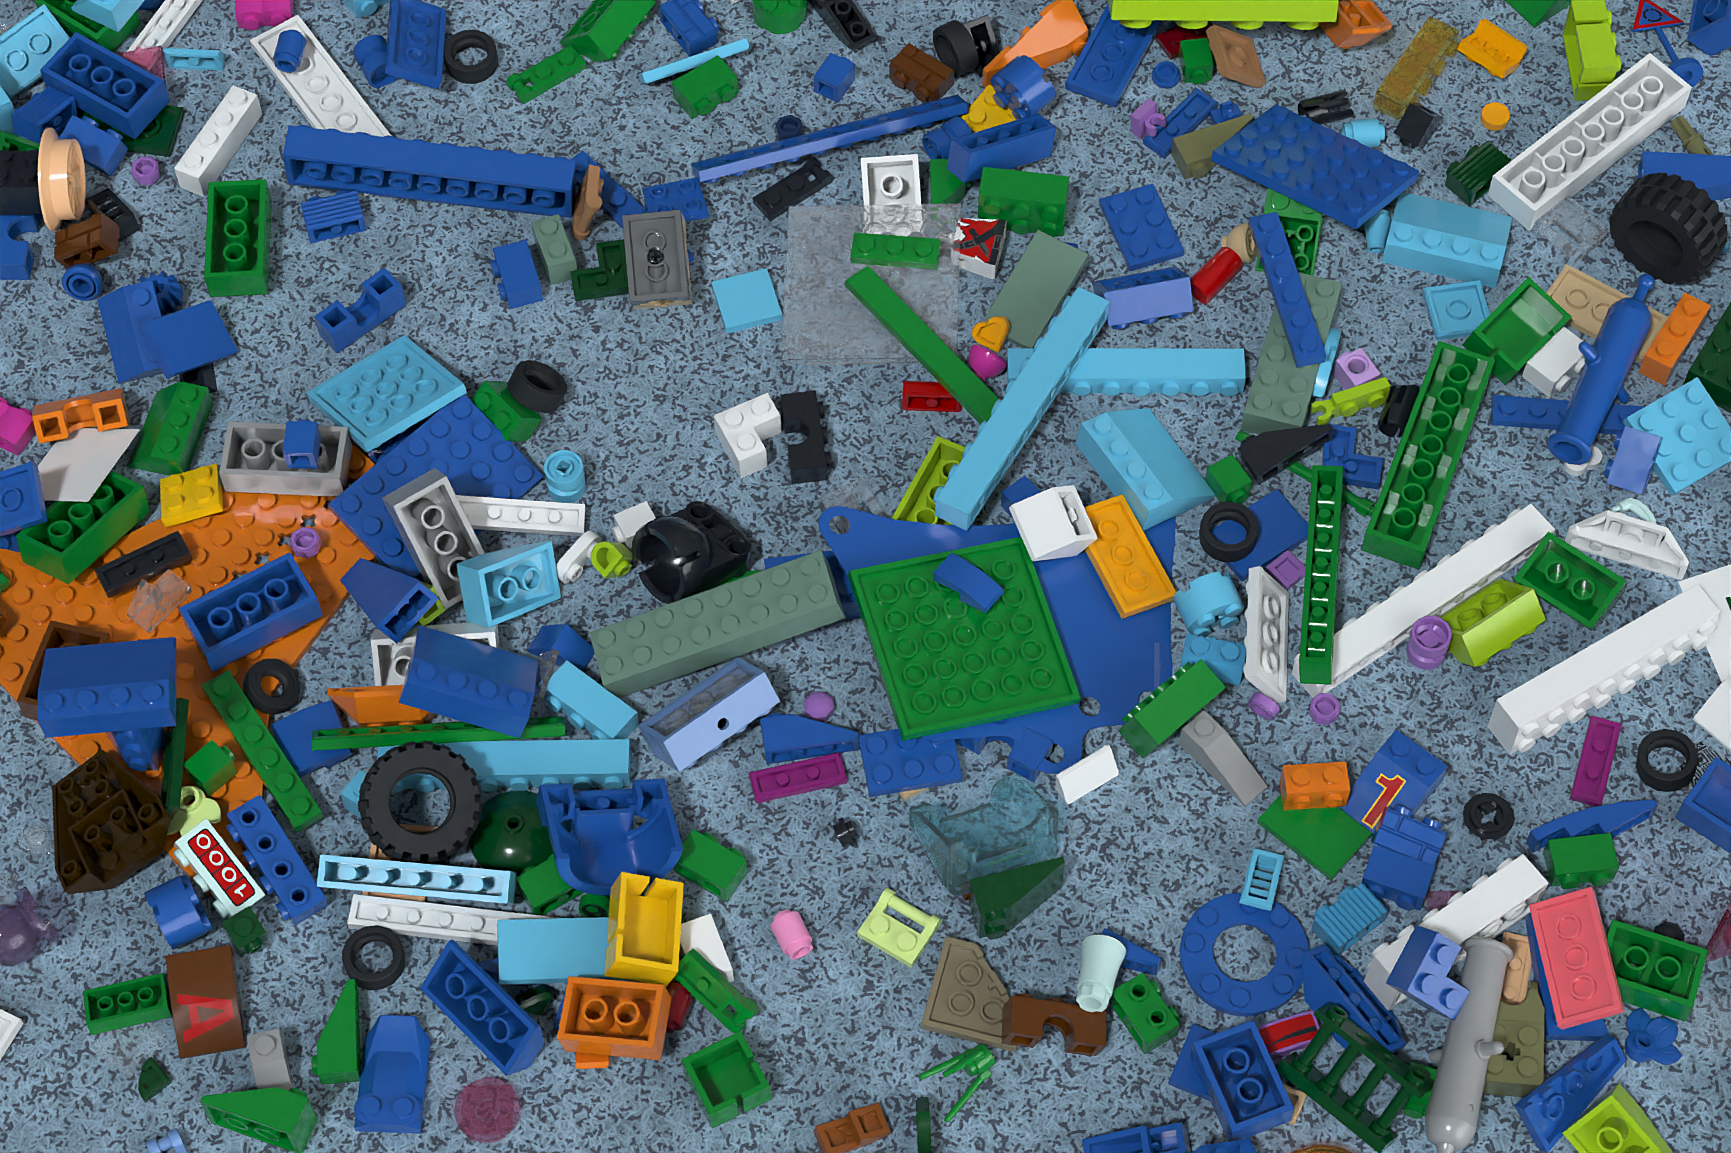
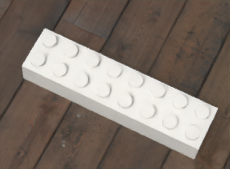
M1649 53L1495 173L1491 180L1488 196L1530 231L1684 109L1692 87Z
M1696 584L1498 698L1487 727L1509 755L1518 750L1521 753L1526 752L1534 746L1535 740L1538 738L1553 736L1561 729L1562 724L1568 721L1575 723L1583 718L1586 710L1593 706L1596 709L1603 707L1611 700V696L1617 692L1621 694L1629 692L1636 685V681L1644 677L1646 680H1649L1660 672V667L1667 663L1671 666L1677 664L1685 657V653L1691 649L1699 651L1710 642L1709 637L1712 631L1717 627L1716 622L1721 611L1699 584Z

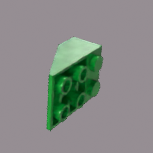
M1267 187L1263 214L1278 213L1297 271L1313 276L1322 213ZM1257 254L1255 271L1264 272L1259 255Z

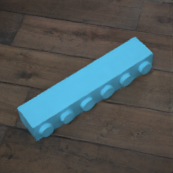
M320 855L317 887L514 905L515 878L517 873L502 870Z

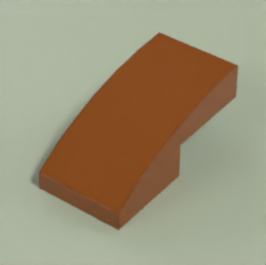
M879 1103L849 1111L846 1117L817 1125L813 1131L822 1153H847L876 1142L891 1133Z

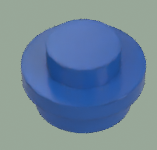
M1160 62L1152 71L1153 82L1161 88H1171L1179 82L1180 72L1172 62Z

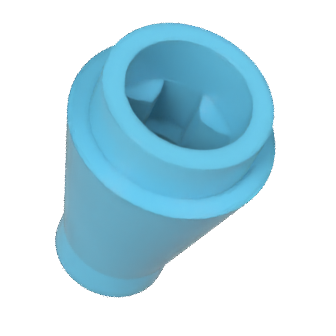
M1381 209L1363 224L1368 252L1382 253L1385 250V242L1392 221L1387 210Z

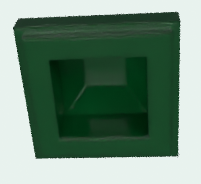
M545 984L514 996L516 1002L524 1011L538 1016L542 1014L551 999L550 992Z

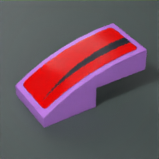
M1313 1010L1285 1017L1258 1027V1031L1272 1060L1289 1056L1291 1051L1307 1047L1320 1028L1316 1016L1313 1015Z

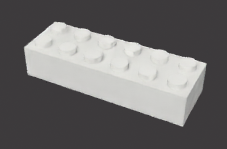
M1524 854L1514 861L1512 858L1506 859L1497 867L1496 873L1490 877L1487 874L1481 876L1473 883L1471 890L1465 894L1462 891L1456 893L1449 899L1446 907L1440 911L1438 908L1431 910L1424 916L1423 922L1418 925L1439 932L1462 947L1452 967L1466 958L1467 953L1464 951V942L1466 940L1479 937L1496 938L1530 914V904L1540 902L1549 883ZM1413 925L1402 930L1397 936L1398 939L1390 945L1388 942H1385L1377 947L1372 953V961L1367 966L1368 972L1364 983L1388 1011L1408 998L1386 984V981L1414 930Z

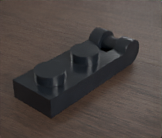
M812 157L801 168L753 197V204L771 222L831 184L834 177L828 170L821 168L822 164L816 157ZM813 175L815 179L810 182L807 178Z

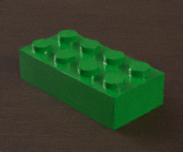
M164 973L83 991L86 1024L91 1035L172 1017L168 983Z

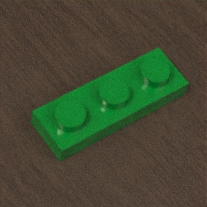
M854 232L850 260L852 264L938 270L941 240L936 238Z

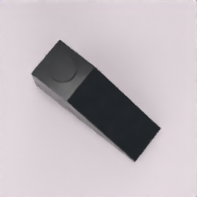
M1331 424L1262 432L1257 436L1251 435L1244 439L1240 447L1237 448L1239 458L1257 484L1260 485L1334 439V430Z

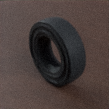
M263 659L255 663L246 673L243 690L251 705L258 711L266 714H280L288 710L296 702L300 693V682L295 671L285 662L278 659ZM267 676L276 678L282 685L281 695L277 697L267 695L261 687L262 678Z

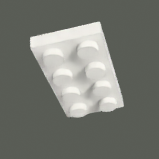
M1257 566L1249 568V579L1246 583L1248 608L1245 610L1247 635L1244 638L1246 663L1243 670L1246 679L1275 703L1286 702L1289 592L1262 567Z

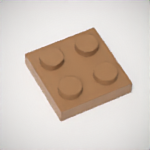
M1215 24L1206 30L1209 47L1214 54L1217 64L1216 68L1221 76L1254 88H1261L1266 83L1252 38Z

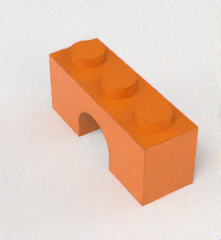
M1684 292L1645 353L1638 373L1665 386L1678 366L1689 343L1692 344L1703 327L1711 305Z
M118 388L34 405L32 419L38 442L41 444L69 438L70 433L81 428L97 427L98 432L128 426L129 413L123 389Z

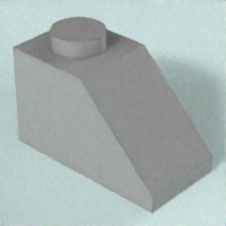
M279 1028L248 1035L247 1042L257 1089L279 1087L288 1091L289 1088H293L286 1045Z

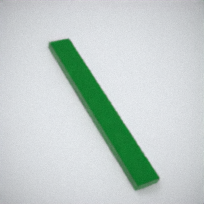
M868 265L846 279L845 287L980 425L984 420L988 422L992 416L993 406L999 398Z
M561 716L529 718L520 738L466 722L319 729L312 731V751L401 746L412 741L415 743L432 741L433 744L560 737L565 736V724Z

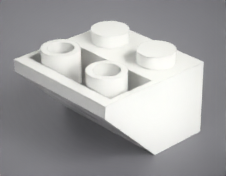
M1074 485L1052 487L1009 507L1032 561L1077 556L1098 539Z

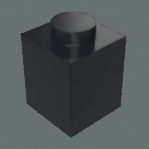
M1418 102L1410 103L1394 133L1401 137L1399 141L1412 149L1415 146H1425L1442 116Z

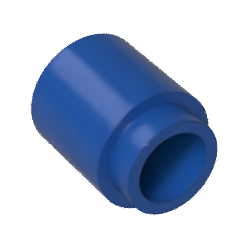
M291 29L279 34L273 59L275 67L282 72H295L301 65L307 40L299 31Z

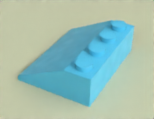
M1402 192L1397 200L1382 262L1466 282L1480 280L1481 285L1496 288L1513 217Z
M1149 408L1105 412L1081 423L1075 443L1113 495H1124L1143 531L1203 504L1216 496Z

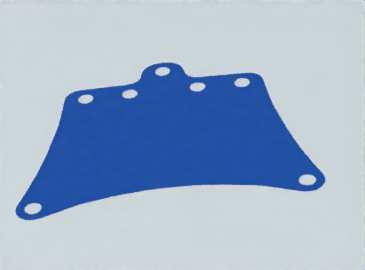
M842 506L830 507L822 512L818 525L822 536L834 552L847 576L850 570L1021 537L1016 523L970 526L965 531L955 525L894 520ZM835 516L845 517L850 523L849 531L845 534L834 533L829 526L830 520ZM1176 516L1143 531L1171 583ZM1085 549L1077 556L1032 562L1080 694V701L1086 697L1096 699L1100 704L1099 713L1095 716H1087L1081 712L1078 703L1009 718L1004 724L989 722L923 736L922 738L927 740H948L1005 736L1016 740L1021 745L1022 726L1052 740L1053 744H1057L1063 749L1064 758L1061 762L1051 763L1044 757L1037 770L1045 773L1059 774L1081 760L1082 739L1085 733L1097 727L1125 724L1122 718L1139 704V695L1145 691L1153 692L1172 676L1171 602L1122 619Z

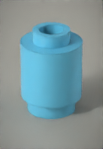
M1377 118L1350 120L1349 123L1342 124V135L1355 139L1367 147H1379L1380 141L1385 139V129L1383 123L1379 124Z

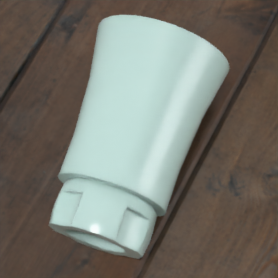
M1091 935L1082 941L1076 1001L1079 1003L1080 1008L1085 1011L1102 1012L1108 1005L1119 968L1126 955V948L1117 939L1106 935Z

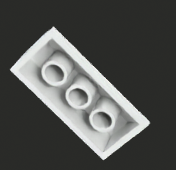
M474 623L425 626L500 649L498 625L489 628ZM413 626L397 644L379 629H374L371 637L375 686L403 685L419 626Z

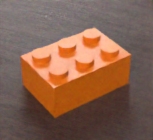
M568 976L557 1040L566 1052L661 1060L672 998L665 985Z

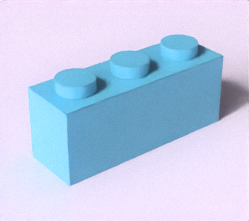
M567 660L542 686L545 704L556 713L562 711L566 714L569 722L579 730L585 728L591 733L593 740L627 739L639 725L637 711Z

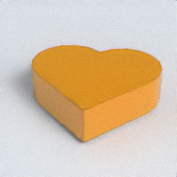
M1004 316L992 317L988 321L977 323L972 329V336L977 343L999 353L1003 349L1010 332V323Z

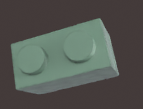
M559 214L531 222L534 242L550 285L572 280L571 271L577 270L576 259Z

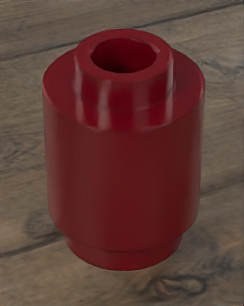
M670 982L666 987L672 998L666 1033H673L674 1030L679 1031L682 1029L692 1002L690 998L691 993L679 983Z

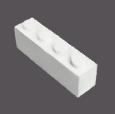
M234 85L231 87L174 168L181 188L202 197L206 196L209 182L217 180L262 115L259 99L256 94Z

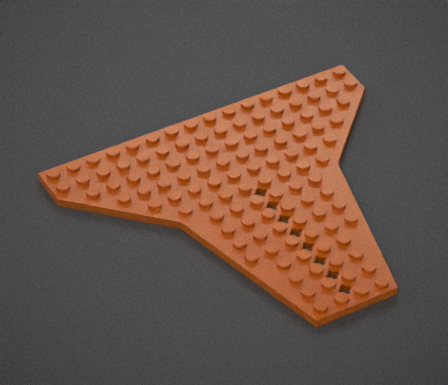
M353 443L346 489L349 487L350 482L358 480L375 465ZM223 486V512L166 528L161 518L121 537L69 585L24 563L20 552L0 548V571L11 584L0 593V614L6 619L0 627V686L17 703V698L50 620L109 633L113 643L175 637L176 699L179 697L189 700L184 763L211 740L219 747L225 745L234 754L236 759L233 762L238 773L210 797L206 794L205 796L215 800L221 809V821L211 825L243 867L248 866L249 864L242 854L246 850L240 840L235 843L226 829V826L230 824L227 813L259 794L264 800L265 785L203 692L201 685L229 670L244 692L243 682L246 673L255 663L263 659L281 660L294 670L350 596V593L341 583L340 579L360 558L373 563L376 562L377 558L329 508H325L327 506L326 502L329 500L333 501L336 497L225 492ZM314 518L315 526L312 529H315L321 540L318 554L308 559L297 557L291 546L286 544L279 546L281 538L291 537L294 531L302 528L305 519ZM175 531H179L192 556V560L108 599L94 569ZM290 552L318 598L323 616L212 672L186 628L179 608L234 581L236 575L247 574L265 565L263 563L256 565L258 557L268 555V560L271 562ZM267 676L262 678L261 687L267 695L274 696L281 687V683L276 678ZM255 709L270 732L271 714ZM105 732L51 737L79 766L99 751L104 750L151 790L161 796L164 751L158 771L150 769L136 771L126 765ZM183 766L182 787H198L188 778ZM195 799L190 800L187 806L191 805ZM180 831L168 835L163 850L194 882L195 872L189 865L184 868L173 854L177 850L174 847V843L182 837ZM209 891L205 892L209 898L212 896Z

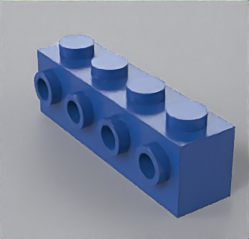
M1035 114L1032 117L1028 116L952 139L947 170L966 183L981 178L983 167L1013 169L1017 166L1050 157L1056 126L1040 114Z
M260 794L227 813L230 823L226 826L228 833L235 843L240 840L246 850L242 854L251 869L256 866L263 875L258 879L268 895L273 892L277 897L279 903L275 904L284 921L290 918L296 926L328 906L325 895L317 887L316 881Z

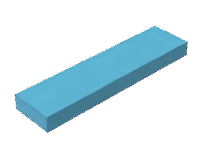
M747 38L640 73L638 77L641 83L647 84L700 66L717 55L720 58H724L748 50L749 44Z

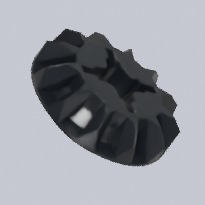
M1481 793L1475 795L1466 803L1463 810V824H1466L1470 835L1475 834L1480 837L1481 841L1493 839L1495 842L1497 839L1507 836L1514 823V813L1511 806L1505 799L1496 794ZM1496 811L1493 818L1494 824L1490 821L1483 824L1480 823L1483 817L1482 812L1488 815Z

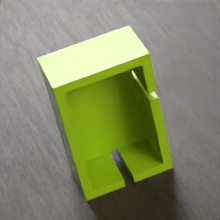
M1571 0L1562 37L1574 101H1584L1593 98L1616 80V72H1620L1621 69L1620 55L1615 54L1616 34L1611 32L1610 28L1612 13L1611 10H1607L1605 0Z

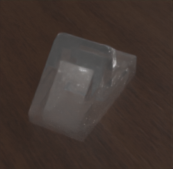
M169 569L152 585L142 579L126 614L131 620L150 633L192 592L191 586Z

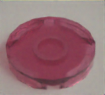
M494 1078L475 1080L465 1086L458 1095L454 1107L456 1123L463 1134L474 1142L484 1144L499 1142L506 1138V1135L518 1125L521 1114L519 1099L513 1088L502 1080Z

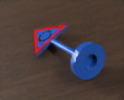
M1640 0L1632 32L1654 29L1672 61L1668 68L1691 87L1695 86L1703 76L1701 64L1694 58L1685 57L1678 59L1662 30L1665 27L1684 25V22L1654 2Z

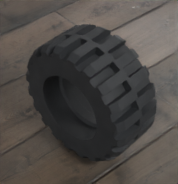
M1663 172L1644 175L1630 186L1612 209L1609 219L1611 238L1615 239L1617 250L1622 251L1624 254L1623 258L1628 263L1634 264L1636 270L1651 275L1654 280L1661 279L1663 283L1672 284L1675 282L1676 285L1685 284L1703 276L1721 253L1727 242V224H1725L1723 212L1718 210L1719 205L1715 200H1711L1708 197V193L1703 188L1700 190L1695 186L1696 183L1689 179L1685 181L1679 175L1672 174L1668 176L1667 173Z
M432 741L407 742L388 750L371 766L359 791L358 812H360L362 828L369 836L368 839L373 845L380 848L383 854L398 859L400 862L427 864L440 861L452 855L470 839V836L478 826V819L482 813L481 785H478L475 778L477 775L474 769L466 764V759L461 754L457 755L451 751L450 747L443 744L441 746L436 745ZM414 773H426L436 777L444 784L450 797V809L445 821L438 828L425 833L411 832L400 826L394 819L390 809V797L393 788L402 778Z

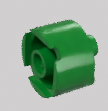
M751 0L754 22L761 29L769 30L773 34H787L797 30L807 16V0Z

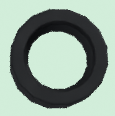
M952 20L933 31V43L940 62L955 70V77H959L978 66V53L969 31L961 22Z
M479 30L458 32L450 37L444 46L446 69L449 75L458 82L465 84L483 82L491 77L498 67L496 45L493 39L485 32ZM467 48H479L487 52V57L475 65H462L455 61L456 54Z
M526 360L516 365L508 381V390L511 396L526 408L536 412L550 413L559 407L567 392V384L564 378L550 366L538 361Z
M1221 502L1211 506L1204 513L1200 523V544L1205 553L1215 560L1222 562L1242 560L1253 551L1258 534L1257 520L1253 513L1241 504ZM1221 520H1232L1245 528L1246 537L1237 544H1224L1212 537L1211 527L1214 523Z
M1662 729L1653 731L1645 736L1638 746L1636 769L1640 779L1647 786L1657 791L1672 792L1681 790L1690 784L1695 776L1698 752L1690 738L1677 730ZM1656 748H1673L1685 757L1686 764L1677 773H1660L1649 765L1648 755Z
M378 925L365 926L355 931L346 940L342 950V963L348 977L355 979L359 988L370 991L384 989L394 984L402 975L406 965L405 952L398 936L390 929ZM376 941L388 945L393 952V960L385 970L375 974H366L358 970L355 964V956L363 945Z

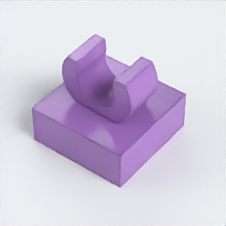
M1149 98L1130 115L1132 133L1140 139L1146 134L1155 137L1157 135L1155 125H1160L1163 128L1166 126L1164 115L1158 113L1157 103Z

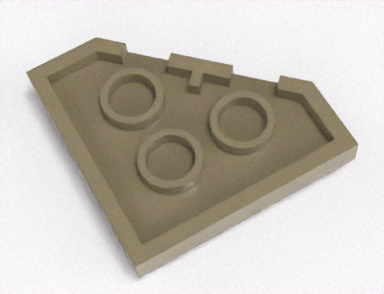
M945 936L921 1022V1029L1016 1053L1017 1046L1001 1044L1002 1010L1004 1004L1009 1000L1005 987L994 970H991L977 944Z

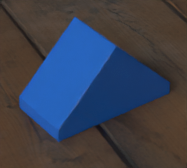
M566 623L542 626L527 652L560 667L567 660L582 672L585 671L595 654L593 647Z

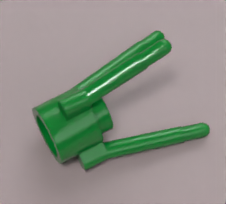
M980 1043L974 1048H969L962 1054L919 1074L920 1079H925L945 1070L943 1076L948 1077L963 1068L970 1077L977 1075L974 1082L945 1116V1122H950L982 1082L992 1076L989 1068L995 1065V1060L989 1049Z

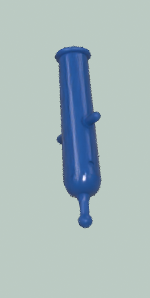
M1649 274L1640 275L1637 280V290L1632 298H1622L1610 306L1593 347L1586 341L1581 342L1578 346L1579 351L1585 357V366L1557 432L1550 435L1547 441L1550 453L1558 460L1574 465L1589 462L1592 455L1590 448L1615 397L1624 404L1630 400V395L1623 388V381L1649 331L1652 321L1648 306L1644 304V298L1648 290L1653 288L1655 282L1654 278Z

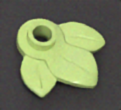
M196 786L182 787L180 808L170 822L167 836L179 831L181 836H184L205 819L210 824L220 822L221 809L215 800L206 798L204 792ZM195 799L191 805L187 806L190 800Z

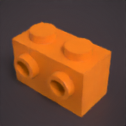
M1346 762L1283 765L1279 783L1283 810L1346 806L1350 793Z

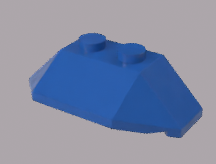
M1324 944L1305 951L1301 955L1304 999L1314 1013L1329 1002L1331 1005H1337L1342 1008L1351 1021L1393 1053L1405 1047L1406 1041L1402 1037L1398 1018L1391 1010L1388 1011L1364 983V977L1356 968L1340 956L1331 953V949ZM1333 1031L1334 1039L1346 1049L1349 1043Z

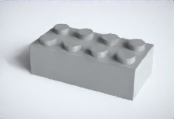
M228 421L219 471L225 492L338 497L346 490L353 445L348 427L318 425L321 435L318 469L287 468L283 455L286 424Z
M433 468L384 496L382 500L424 582L434 586L444 608L447 609L463 599L457 564L485 554L447 476Z

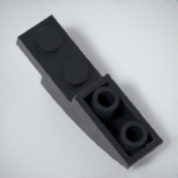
M807 0L834 35L850 50L853 51L876 39V35L852 0Z

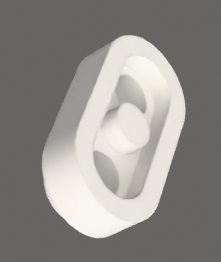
M591 530L585 532L557 563L558 580L564 584L569 583L570 580L572 582L576 581L583 572V566L591 560L593 547L597 543L602 542V538Z

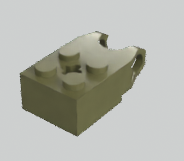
M1529 982L1526 999L1519 1005H1508L1500 1000L1493 1041L1501 1042L1504 1050L1502 1053L1491 1055L1489 1058L1483 1094L1524 1098L1544 1082L1545 1008L1538 994L1537 982ZM1506 1056L1512 1058L1513 1061L1506 1060Z

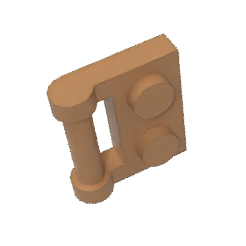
M589 164L575 196L571 232L572 236L577 240H584L588 237L590 232L589 225L594 214L600 210L602 205L600 195L603 188V179H599V166Z

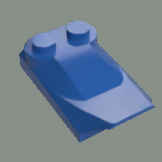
M380 1015L373 1028L366 1035L358 1099L354 1106L355 1131L421 1134L431 1038L424 1032L417 1017Z

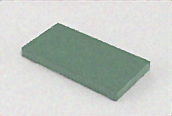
M1037 230L983 321H988L992 317L999 315L1004 316L1010 323V332L1006 340L1022 348H1034L1037 340L1045 333L1051 319L1057 313L1087 263L1089 254Z

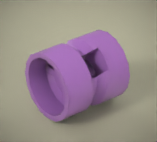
M1424 616L1413 624L1406 653L1409 661L1417 668L1431 670L1439 667L1444 662L1452 637L1451 628L1446 621L1436 616Z

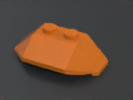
M1339 0L1336 22H1319V26L1336 47L1349 49L1352 46H1363L1392 28V23L1372 0Z
M403 685L327 688L329 698L360 727L426 724L437 715L398 703Z

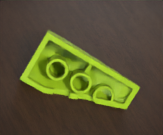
M1620 1083L1596 1100L1562 1133L1579 1153H1673L1642 1108Z

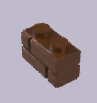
M910 43L890 62L889 78L892 83L898 88H906L913 92L914 96L921 102L941 99L954 85L955 70Z
M95 214L90 219L70 224L68 228L55 232V244L57 246L54 247V258L68 269L75 264H92L119 253V241L117 239H119L120 228L118 224L104 214Z

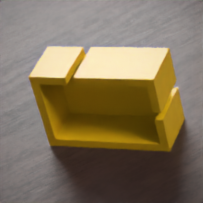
M621 872L611 886L607 931V943L609 946L606 949L604 976L642 983L662 984L667 987L678 973L684 883L655 878L644 897L640 895L649 884L650 877Z

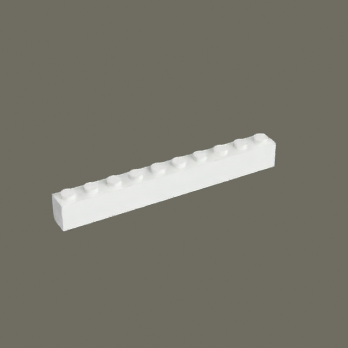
M1532 504L1522 510L1520 508L1515 509L1509 514L1506 521L1500 525L1497 523L1491 525L1484 532L1483 536L1476 541L1470 539L1461 547L1459 552L1453 556L1450 554L1446 555L1429 572L1427 570L1420 572L1408 586L1404 587L1402 585L1396 588L1384 602L1377 601L1367 609L1366 614L1360 618L1353 617L1348 620L1342 629L1334 634L1331 685H1301L1312 698L1320 693L1329 692L1408 639L1413 624L1419 618L1424 616H1442L1529 558L1549 531L1554 534L1555 528ZM1299 653L1294 659L1292 675L1300 683Z

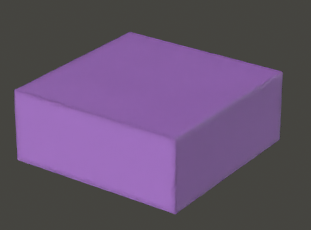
M1287 550L1270 563L1265 571L1288 591L1305 577L1306 566Z

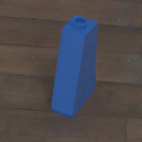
M1642 152L1638 164V178L1659 172L1667 173L1668 176L1675 174L1681 176V179L1685 181L1689 179L1696 183L1695 186L1700 190L1703 188L1711 200L1731 198V156Z
M362 558L340 579L341 583L375 627L396 644L439 599L436 594L416 578Z

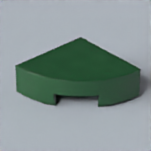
M152 1057L143 1064L138 1082L139 1093L146 1103L172 1083Z

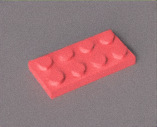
M1588 887L1530 904L1529 908L1558 1027L1562 1030L1625 1012L1593 888Z

